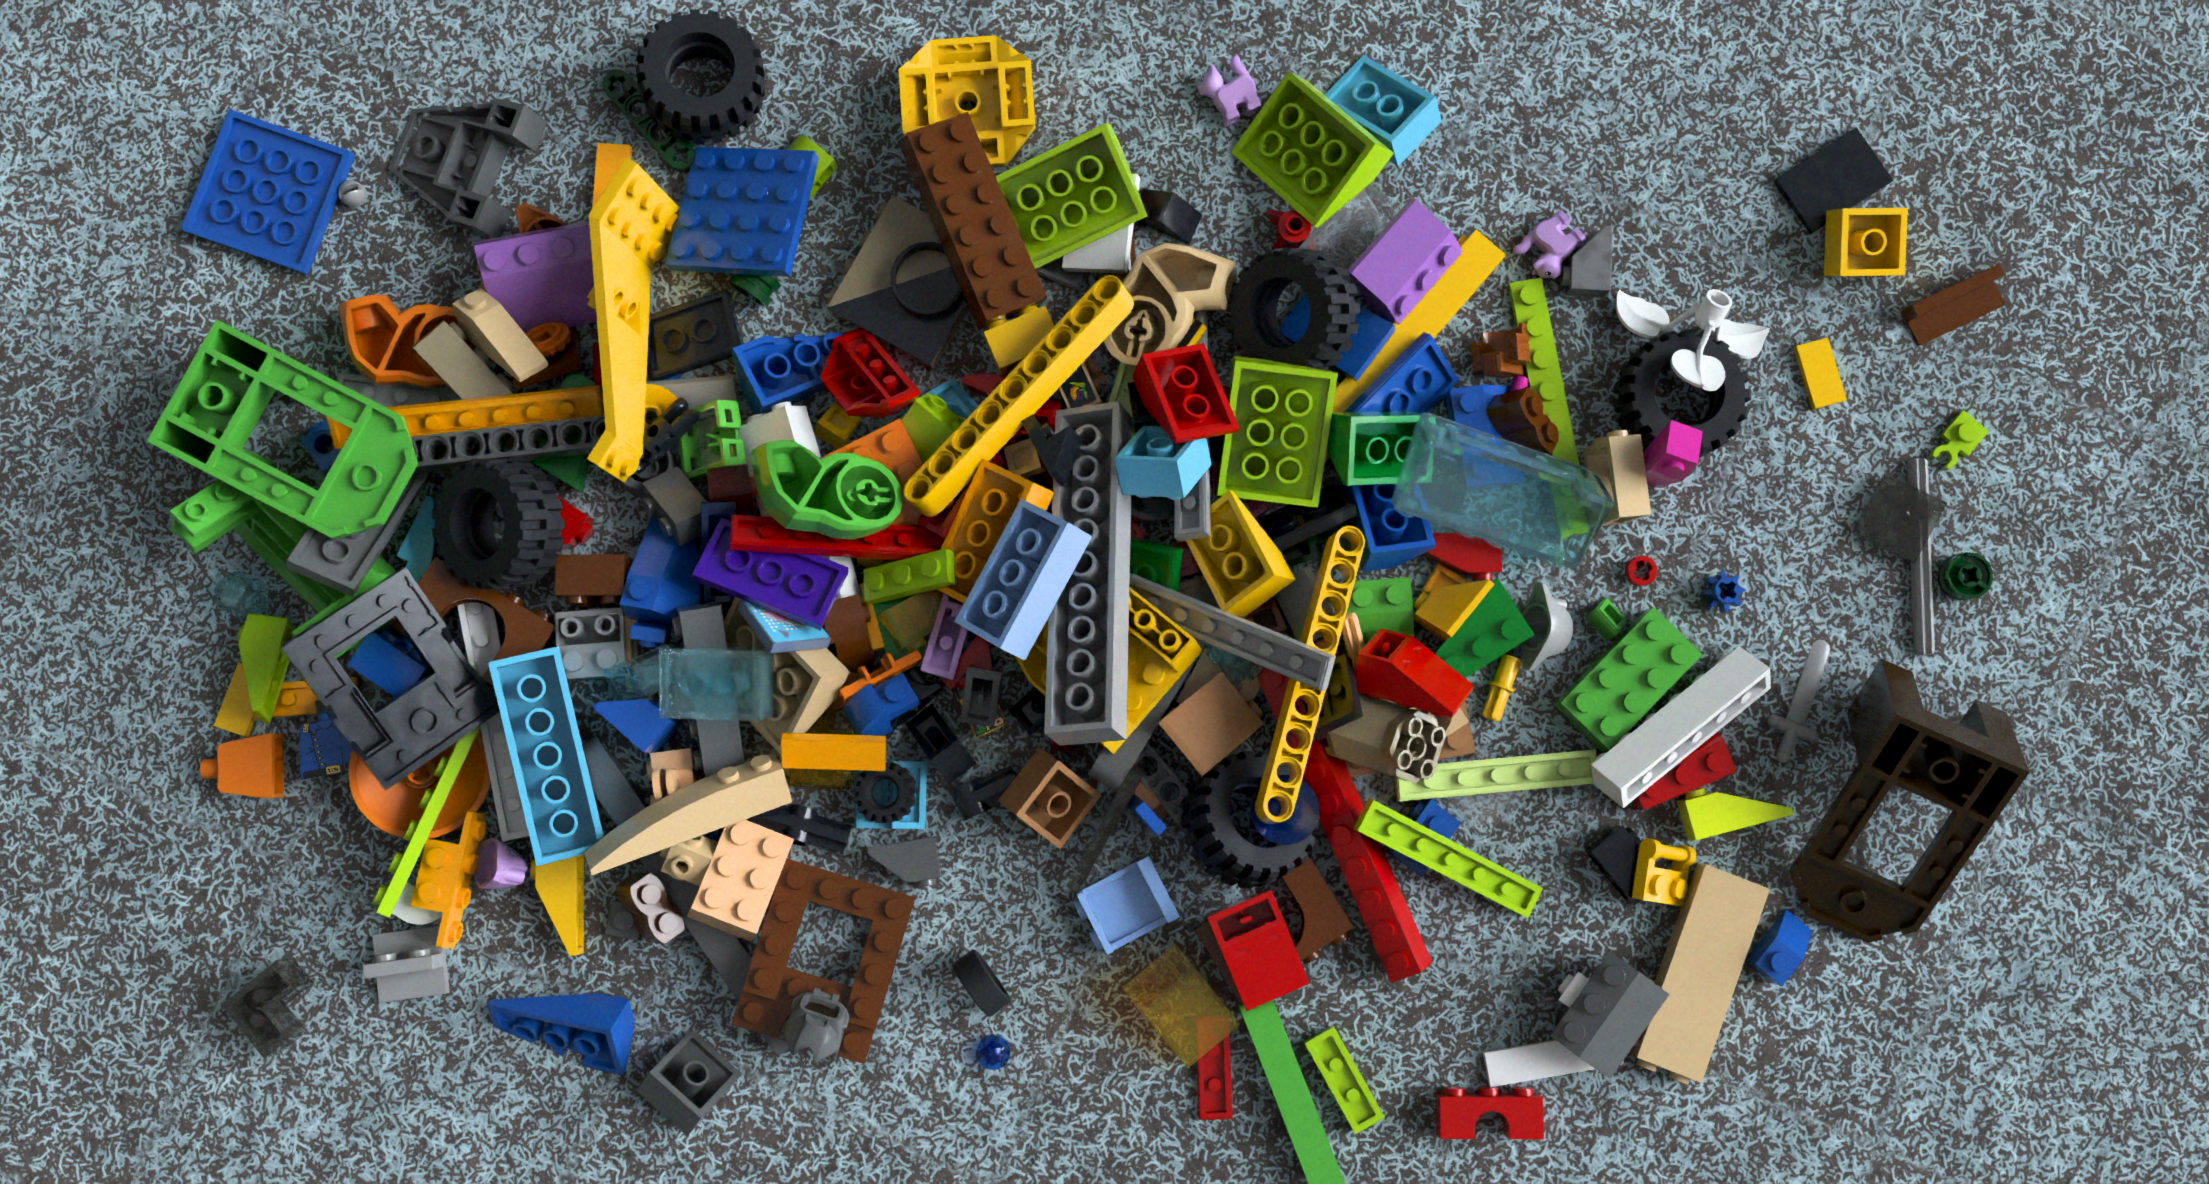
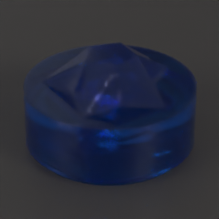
M997 1034L985 1036L979 1042L976 1050L979 1063L990 1070H997L1005 1066L1011 1054L1008 1041Z

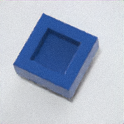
M637 621L631 625L630 638L639 640V645L659 647L660 643L670 640L672 626Z

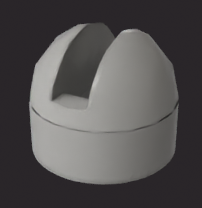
M348 180L339 186L338 196L343 204L356 208L365 202L367 192L365 187L359 182Z

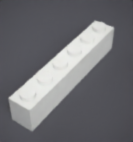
M1740 646L1730 654L1723 655L1713 668L1705 674L1698 675L1688 688L1681 693L1673 695L1663 708L1656 713L1648 715L1642 725L1632 733H1626L1617 745L1607 753H1601L1591 765L1594 785L1622 808L1626 807L1771 689L1770 667Z

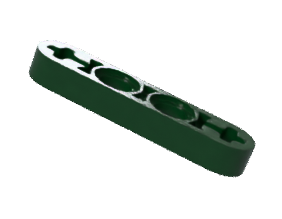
M622 70L608 72L602 82L603 90L675 171L681 173L689 172L691 164L695 159V150L686 139L685 141H675L676 138H674L672 129L669 131L670 133L666 140L655 141L652 134L654 129L658 127L657 120H652L648 113L641 118H636L631 113L632 107L636 103L642 102L639 86ZM617 79L619 82H623L624 88L631 96L625 99L617 89L611 92L614 89L612 84L614 80ZM673 143L681 152L689 151L686 155L689 160L686 163L682 161L675 163L677 156L670 149Z

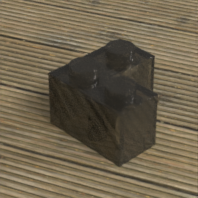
M294 957L279 959L229 998L222 1006L265 1059L282 1053L307 1032L287 1004L311 986L313 982Z

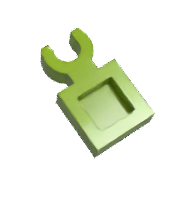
M1962 410L1939 435L1946 443L1934 448L1929 457L1935 459L1941 452L1945 453L1948 461L1943 466V469L1945 471L1951 469L1957 464L1958 453L1963 457L1969 456L1989 431L1966 411Z

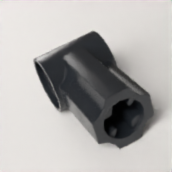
M1012 766L1000 769L980 780L978 778L950 790L963 821L991 809L990 806L999 803L998 799L1016 777Z

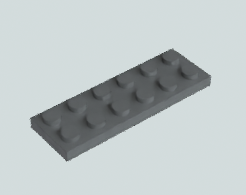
M433 472L412 474L386 523L382 526L337 540L309 527L288 557L286 568L353 597Z

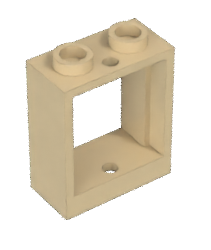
M1627 430L1608 432L1606 437L1594 439V444L1583 449L1593 527L1626 524L1651 515L1641 434L1628 435Z

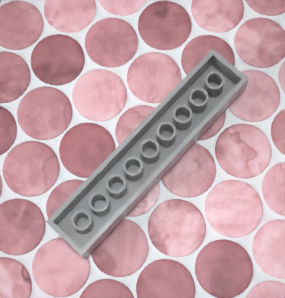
M1119 401L1056 410L1055 434L1071 426L1081 437L1082 442L1068 482L1061 487L1053 478V492L1055 493L1052 499V514L1092 536L1048 617L1044 734L1060 746L1126 740L1131 495H1122L1114 458L1132 439L1133 418Z

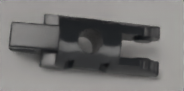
M680 397L675 400L644 431L643 455L639 460L636 473L640 474L660 459L700 419L699 414L695 410L688 409L689 404L684 398Z

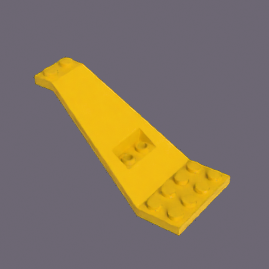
M627 157L589 213L594 286L587 296L589 299L587 305L597 315L605 431L587 459L624 483L629 476L635 473L639 466V460L643 455L651 268L665 254L666 245L673 235L680 209L636 162Z

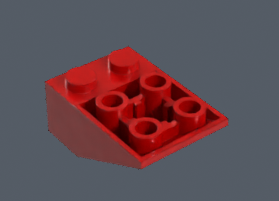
M1381 628L1358 653L1355 673L1358 692L1364 693L1365 696L1372 699L1382 698L1397 702L1401 707H1415L1429 711L1437 717L1448 716L1452 718L1473 690V684L1410 635Z
M1266 888L1205 915L1246 1011L1310 984L1271 889Z

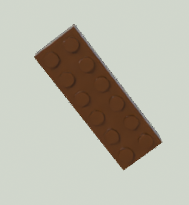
M968 112L906 133L900 148L978 330L988 327V325L1003 318L1007 320L1018 316L1019 312L1027 307L1037 305L1039 308L1047 299L1046 293Z

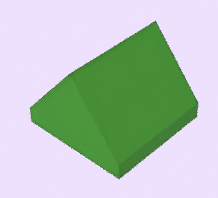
M1606 597L1584 615L1606 641L1618 635L1627 624V619Z

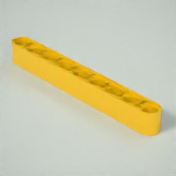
M1107 275L1100 278L907 481L904 487V496L917 510L927 517H933L942 512L973 479L982 458L990 461L1023 426L1022 421L1034 415L1133 309L1134 300L1118 277Z
M1354 526L1342 527L1331 535L1326 542L1300 642L1320 649L1315 646L1313 635L1314 633L1322 635L1325 639V648L1320 650L1334 656L1365 546L1363 533ZM1340 537H1345L1349 540L1351 551L1342 549L1339 543ZM1331 569H1336L1342 574V584L1333 581L1330 575ZM1323 601H1328L1332 604L1334 608L1333 616H1328L1323 612ZM1289 678L1255 803L1257 817L1266 824L1286 821L1294 811L1326 690L1320 691ZM1297 698L1307 703L1308 712L1306 715H1301L1296 711L1295 701ZM1288 731L1298 736L1299 745L1297 749H1293L1287 744L1286 735ZM1279 765H1284L1289 769L1290 779L1287 783L1282 782L1277 776ZM1271 798L1278 800L1281 805V812L1277 817L1271 815L1268 811V802Z

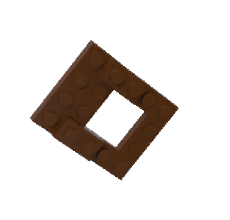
M786 858L731 1025L778 1038L783 1023L790 1011L792 1000L801 993L813 992L815 987L823 992L840 995L838 1001L845 1006L849 1013L848 1026L844 1029L837 1056L864 1064L916 897ZM807 902L872 921L852 987L787 967ZM809 1002L805 1006L806 1009L835 1018V1010L825 1005Z

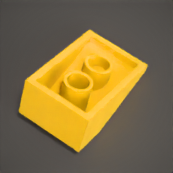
M1228 491L1210 505L1211 537L1185 540L1220 609L1236 616L1246 617L1295 580L1280 550L1233 491Z

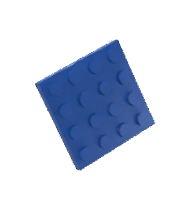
M229 109L180 230L308 275L339 199V186L346 181L356 155L349 150Z
M696 147L695 159L690 167L665 265L674 271L790 277L819 156L815 151Z

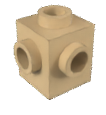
M701 835L663 849L660 856L666 859L661 872L669 874L676 880H685L700 886L718 841Z

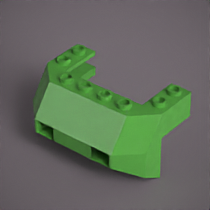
M220 479L170 510V531L174 535H178L189 546V550L193 554H196L233 529L318 613L292 632L293 637L396 572L379 555L354 596L351 597L287 569L286 562L309 526ZM394 618L390 619L389 621H387L375 630H392L390 624L392 623ZM365 637L337 654L335 658L337 659L350 648L357 651Z

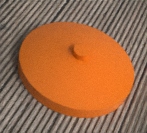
M479 731L428 839L447 835L463 826L466 812H477L487 795L490 775L483 739ZM451 745L388 790H384L365 763L353 750L348 769L349 785L353 799L361 813L383 832L403 838L411 820L419 821L424 809L418 807L427 788L434 790L439 777L434 776V772L442 756L448 759L454 746Z

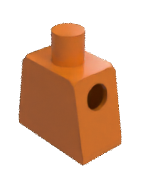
M263 734L219 744L216 759L202 760L200 765L201 777L203 779H217V789L222 793L260 798H284V734Z

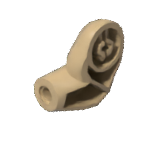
M1164 243L1140 251L1129 274L1122 281V284L1134 300L1133 309L1104 340L1110 354L1124 365L1137 367L1141 354L1173 349L1175 345L1181 342L1190 329L1195 311H1225L1227 309L1228 302H1231L1233 295L1230 294L1232 285L1237 281L1236 263L1192 246L1174 243Z

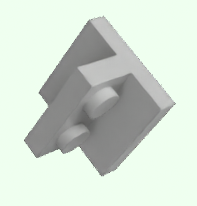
M440 925L372 935L375 962L363 965L364 979L376 977L379 1003L450 993L445 948L435 946Z

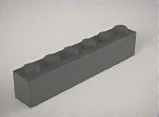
M717 601L676 608L677 617L671 618L674 638L680 637L682 650L677 651L680 672L686 671L688 684L682 685L685 705L691 704L693 717L687 718L690 738L696 737L698 750L692 751L695 770H701L703 778L716 774L725 767H735L745 763L721 605Z

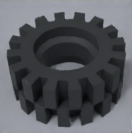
M886 762L885 771L863 770L862 774L857 775L855 779L857 784L853 785L852 791H855L853 802L857 803L858 808L856 809L859 813H863L865 815L864 818L875 821V823L899 821L903 819L902 817L908 815L912 811L910 810L912 805L916 804L915 794H918V789L914 786L916 781L914 777L910 776V771L901 767L900 764ZM882 779L891 780L896 785L898 791L896 800L888 806L878 804L873 797V788Z

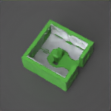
M714 400L694 408L693 410L699 414L700 419L690 428L691 437H688L686 432L678 440L682 472L689 481H707L746 467L743 439H739L738 430L741 428L738 401ZM691 459H694L695 470H692Z

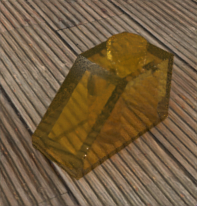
M935 589L915 594L880 614L879 619L897 652L907 648L908 652L911 653L927 644L925 638L933 631L943 592Z

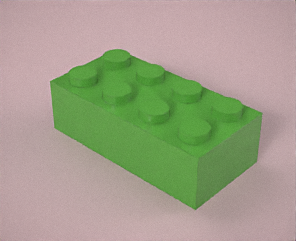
M1654 607L1646 609L1573 682L1553 705L1600 751H1609L1703 654Z

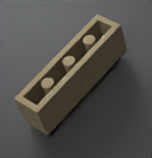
M441 321L411 347L413 352L460 400L513 394L511 390L515 388L514 385L501 372L496 376L489 369L488 365L491 361L479 348L476 347L472 351L463 341L467 337L466 334L454 322L448 325L445 321ZM514 437L508 438L503 445L511 449L514 446Z

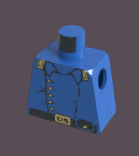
M319 700L314 701L318 720L301 724L299 728L302 780L347 772L353 751L352 747L322 708Z

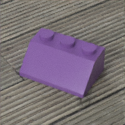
M1411 197L1347 271L1371 311L1399 325L1463 251L1452 231L1418 200Z

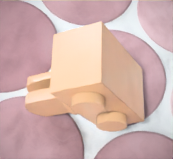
M696 748L650 753L651 761H647L646 765L649 781H652L654 793L650 797V805L700 780L699 771L695 770L692 751L697 750Z

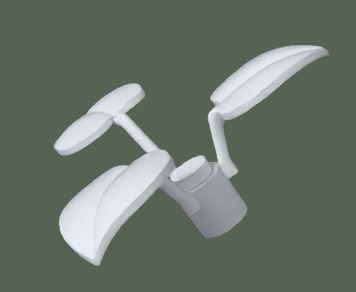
M1716 289L1709 290L1701 303L1695 301L1690 309L1671 323H1669L1668 314L1659 305L1647 302L1642 298L1627 295L1621 290L1616 295L1615 307L1621 323L1629 331L1646 338H1655L1659 331L1669 332L1695 313L1696 324L1705 330L1696 353L1686 349L1678 350L1673 354L1670 363L1678 377L1695 387H1702L1706 391L1719 389L1725 380V370L1721 362L1714 357L1703 355V350L1710 333L1713 335L1714 340H1723L1730 346L1727 349L1729 354L1734 356L1737 353L1740 358L1751 359L1756 357L1762 350L1770 329L1749 323H1735L1724 319L1732 306V299L1726 293Z

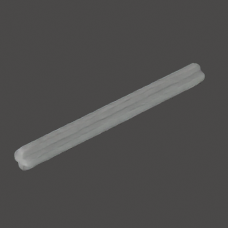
M1914 458L1907 462L1913 648L1916 655H1931L1935 652L1928 461L1923 458Z

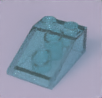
M765 647L660 648V718L761 721L773 716V653H769Z

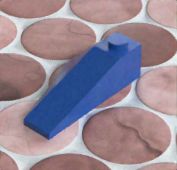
M848 332L826 333V335L822 336L797 334L793 335V337L785 338L762 336L732 348L741 391L753 415L772 412L771 407L778 403L791 402V405L824 389L825 387L821 383L820 376L826 359L832 350L833 340Z
M654 515L651 517L628 572L619 605L628 619L672 626L671 618L677 617L676 608L697 605L702 602L700 583L692 579V573L699 562L697 542L694 539L679 547L671 536L666 537L663 534Z
M594 993L493 999L487 1004L493 1025L497 1029L530 1043L536 1042L538 1037H541L548 1045L553 1047L554 1053L564 1056L566 1049L572 1050L585 1056L582 1065L591 1069L618 1075H624L627 1069L635 1026L633 1012L628 999L620 996Z

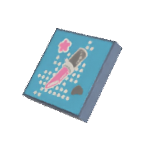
M740 601L739 612L769 653L828 648L831 637L823 627L820 631L747 601Z

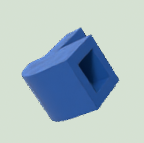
M902 672L874 688L870 683L860 689L849 699L844 712L856 735L884 736L893 731L890 720L920 705Z

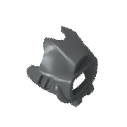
M815 987L813 992L801 993L792 1000L790 1011L778 1037L781 1039L785 1038L791 1055H795L804 1047H809L813 1053L814 1063L823 1060L831 1054L834 1057L837 1056L844 1029L847 1028L849 1022L847 1009L838 1001L840 995L835 993L832 995ZM809 1002L825 1005L835 1010V1018L806 1009L805 1006Z

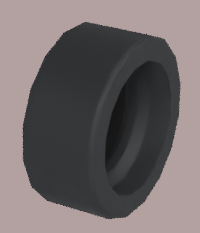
M972 949L952 964L958 979L987 1017L993 1016L1011 1002L1002 983L976 950Z

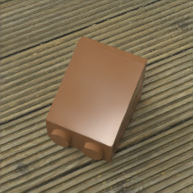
M1219 672L1158 722L1201 776L1206 774L1264 725L1260 719L1264 713L1252 699L1248 702L1243 699L1239 694L1242 686L1231 673L1225 676L1222 672Z

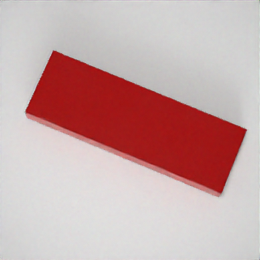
M1229 1014L1195 1015L1198 1119H1233Z

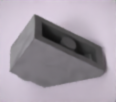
M1613 226L1603 228L1567 261L1566 266L1561 267L1562 273L1559 276L1560 286H1565V295L1604 298L1611 291Z

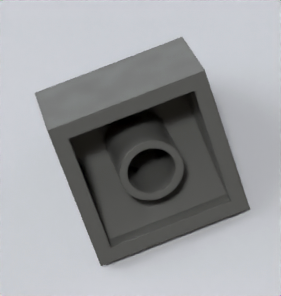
M691 1029L648 1073L636 1091L688 1136L738 1080L742 1073Z

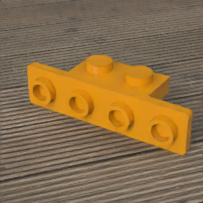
M472 811L466 812L459 844L428 838L425 843L411 907L443 913L435 945L438 948L454 949L462 936L463 924L461 919L463 911L468 906L471 898V890L469 889L471 876L476 872L479 864L478 846L479 842L483 840L487 829L485 814Z

